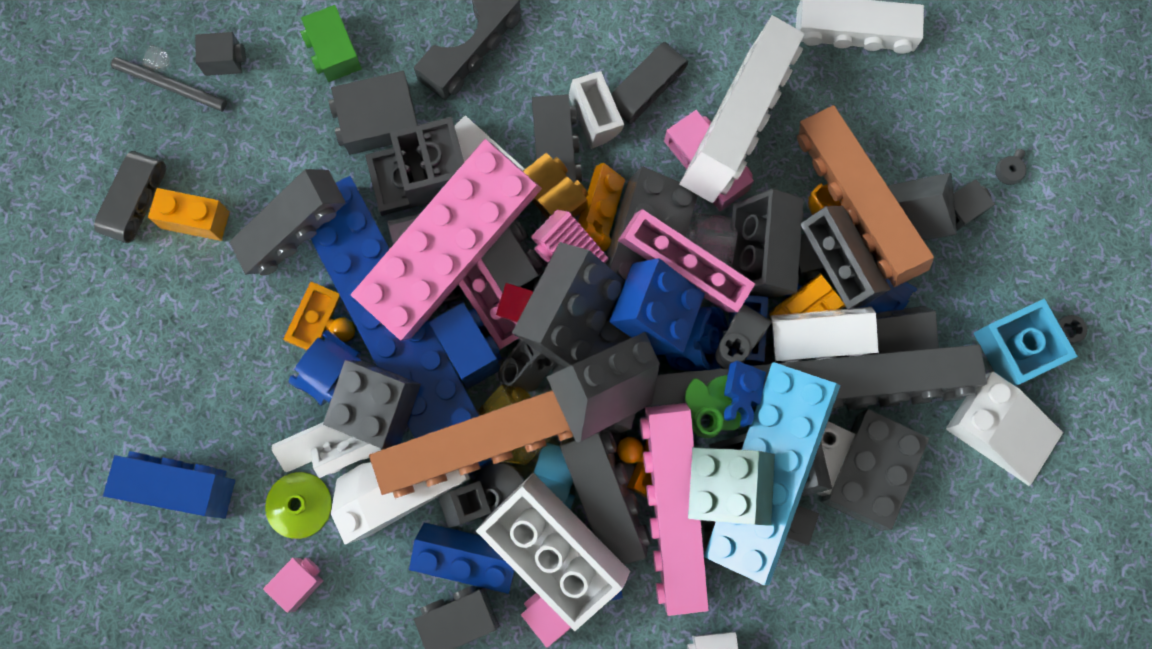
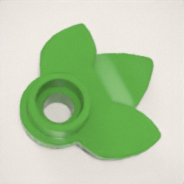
M728 375L714 378L707 386L699 379L693 378L686 389L685 401L691 410L693 433L698 437L713 438L721 430H736L740 427L741 414L738 411L735 419L730 421L724 419V411L732 403V398L724 396ZM705 414L710 418V423L707 427L701 425V418Z

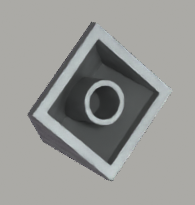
M951 173L888 185V188L923 241L957 235Z

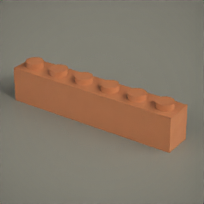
M833 105L800 121L799 135H797L800 148L803 152H809L813 159L812 164L816 173L820 177L824 176L828 182V190L833 200L840 201L842 206H844L853 224L861 234L860 236L869 252H872L878 261L876 264L884 278L889 279L893 287H896L929 271L934 259L933 254L836 107Z
M552 390L369 454L381 495L393 492L396 499L415 492L413 487L415 484L426 481L427 487L447 481V473L459 470L460 476L479 470L478 462L492 458L493 464L513 458L512 451L524 446L528 453L547 446L545 442L547 438L558 435L559 440L562 441L574 436Z

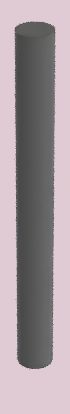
M114 57L111 62L113 69L221 112L224 111L227 105V101L121 58Z

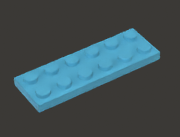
M772 362L763 388L761 403L756 407L754 420L749 427L742 450L775 454L771 526L716 521L704 554L705 558L763 585H770L841 385Z

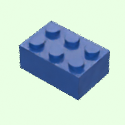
M129 451L127 457L114 455L103 497L226 519L235 479L225 477L227 471L200 464L194 465L174 459L158 458Z

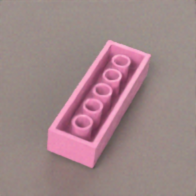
M484 139L351 293V296L400 341L411 339L542 188L497 147Z

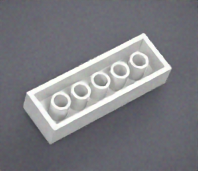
M773 15L770 17L747 53L679 185L711 203L716 200L720 193L723 195L728 193L734 180H738L747 165V162L744 161L746 156L752 153L758 143L759 138L756 137L758 134L757 130L761 132L771 116L768 114V107L773 109L782 92L779 91V85L783 87L793 71L789 65H794L803 51L799 44L805 33Z

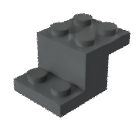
M452 117L389 132L393 148L365 154L381 216L429 204L439 193V187L445 186L464 164Z

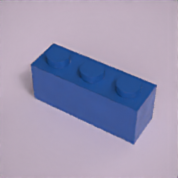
M425 522L414 540L409 566L410 571L506 594L510 592L516 572L480 535Z

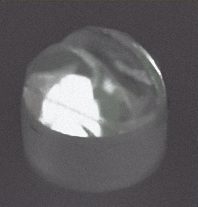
M150 45L145 53L143 66L157 72L166 70L170 65L168 53L156 45Z

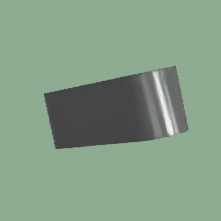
M661 43L611 94L620 116L629 124L635 122L682 74L688 65V60L668 43Z
M130 151L124 158L96 216L94 223L95 231L124 243L132 242L154 198L156 189L165 175V163L139 152Z

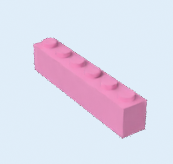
M686 403L645 407L646 418H640L642 439H648L649 451L643 452L645 472H651L652 485H647L646 489L649 506H654L655 518H650V531L652 539L658 540V550L653 551L655 572H661L662 582L656 583L658 604H664L668 616L706 612L709 610L701 520L688 519L692 447H694L691 410Z

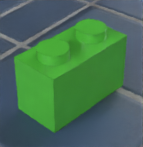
M336 5L301 17L305 29L301 30L300 33L307 49L313 47L316 55L312 56L311 60L318 74L324 72L327 81L331 82L362 70Z

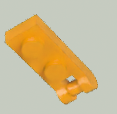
M605 163L595 166L588 189V196L586 197L588 207L581 212L578 221L603 252L608 249L611 243L609 234L625 183V178Z

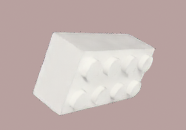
M534 473L508 496L476 530L574 631L624 588L630 570Z

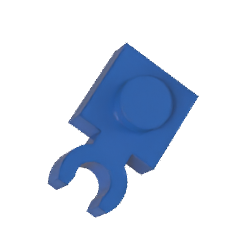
M739 361L730 363L724 396L732 398V403L724 411V419L726 421L735 419L738 411L741 414L740 426L745 427L752 424L754 420L752 407L761 403L766 372Z

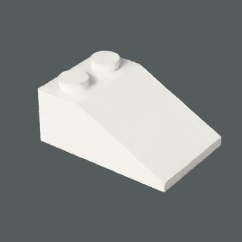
M992 371L986 374V385L977 388L976 394L966 396L946 427V430L1030 486L1063 432L1019 388Z

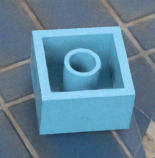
M1045 298L973 333L994 372L1014 386L1078 357Z

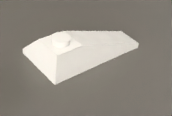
M371 462L363 463L337 478L331 515L346 545L373 535L470 479L468 474L460 476L459 470L447 473V481L427 487L426 481L413 485L415 492L395 499L393 492L381 495Z

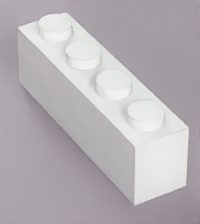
M800 0L797 7L796 29L805 33L801 42L809 46L823 43L834 44L837 48L857 46L864 47L868 51L891 49L896 53L905 54L911 51L914 52L923 39L924 5L875 0Z

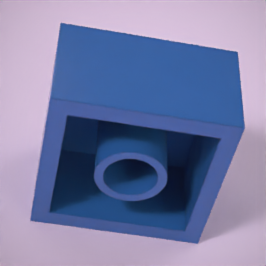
M660 258L632 263L609 322L631 338L646 332L656 355L684 353L705 293Z
M464 302L428 322L467 389L499 371L498 361L502 359L500 351L491 336L484 338L483 333L486 330L474 308L468 311Z

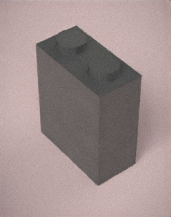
M404 70L331 87L333 99L328 100L333 118L338 117L340 126L335 128V134L339 146L344 145L349 155L393 145L389 132L418 125Z

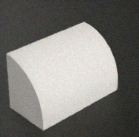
M599 71L573 79L569 99L572 105H576V115L590 148L592 149L609 142L622 131L624 123L602 72Z

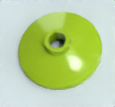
M305 472L290 473L280 478L271 487L265 503L266 517L271 527L280 535L292 539H302L317 533L326 524L332 508L331 495L325 483L317 476ZM298 498L301 501V507L297 511H293L290 506L291 502Z

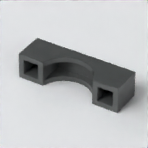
M472 0L474 15L478 21V26L473 36L465 43L455 47L433 45L414 66L417 80L445 101L451 94L456 95L463 87L466 76L470 72L475 73L480 68L486 53L489 50L494 51L502 41V35L508 28L513 29L518 24L521 18L520 0Z

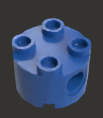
M700 307L684 353L665 354L672 370L704 371L721 368L715 359V352L723 338L722 330L728 331V325L725 315L720 308Z
M330 330L323 332L324 341L318 337L294 368L299 375L297 377L292 375L289 378V384L310 394L321 406L326 402L330 404L345 360L362 361L360 359V351L346 345Z

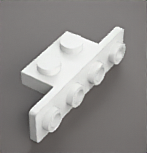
M323 422L272 445V452L285 472L312 462L313 469L319 478L336 473L354 462L370 458L369 454L381 451V448L323 425Z

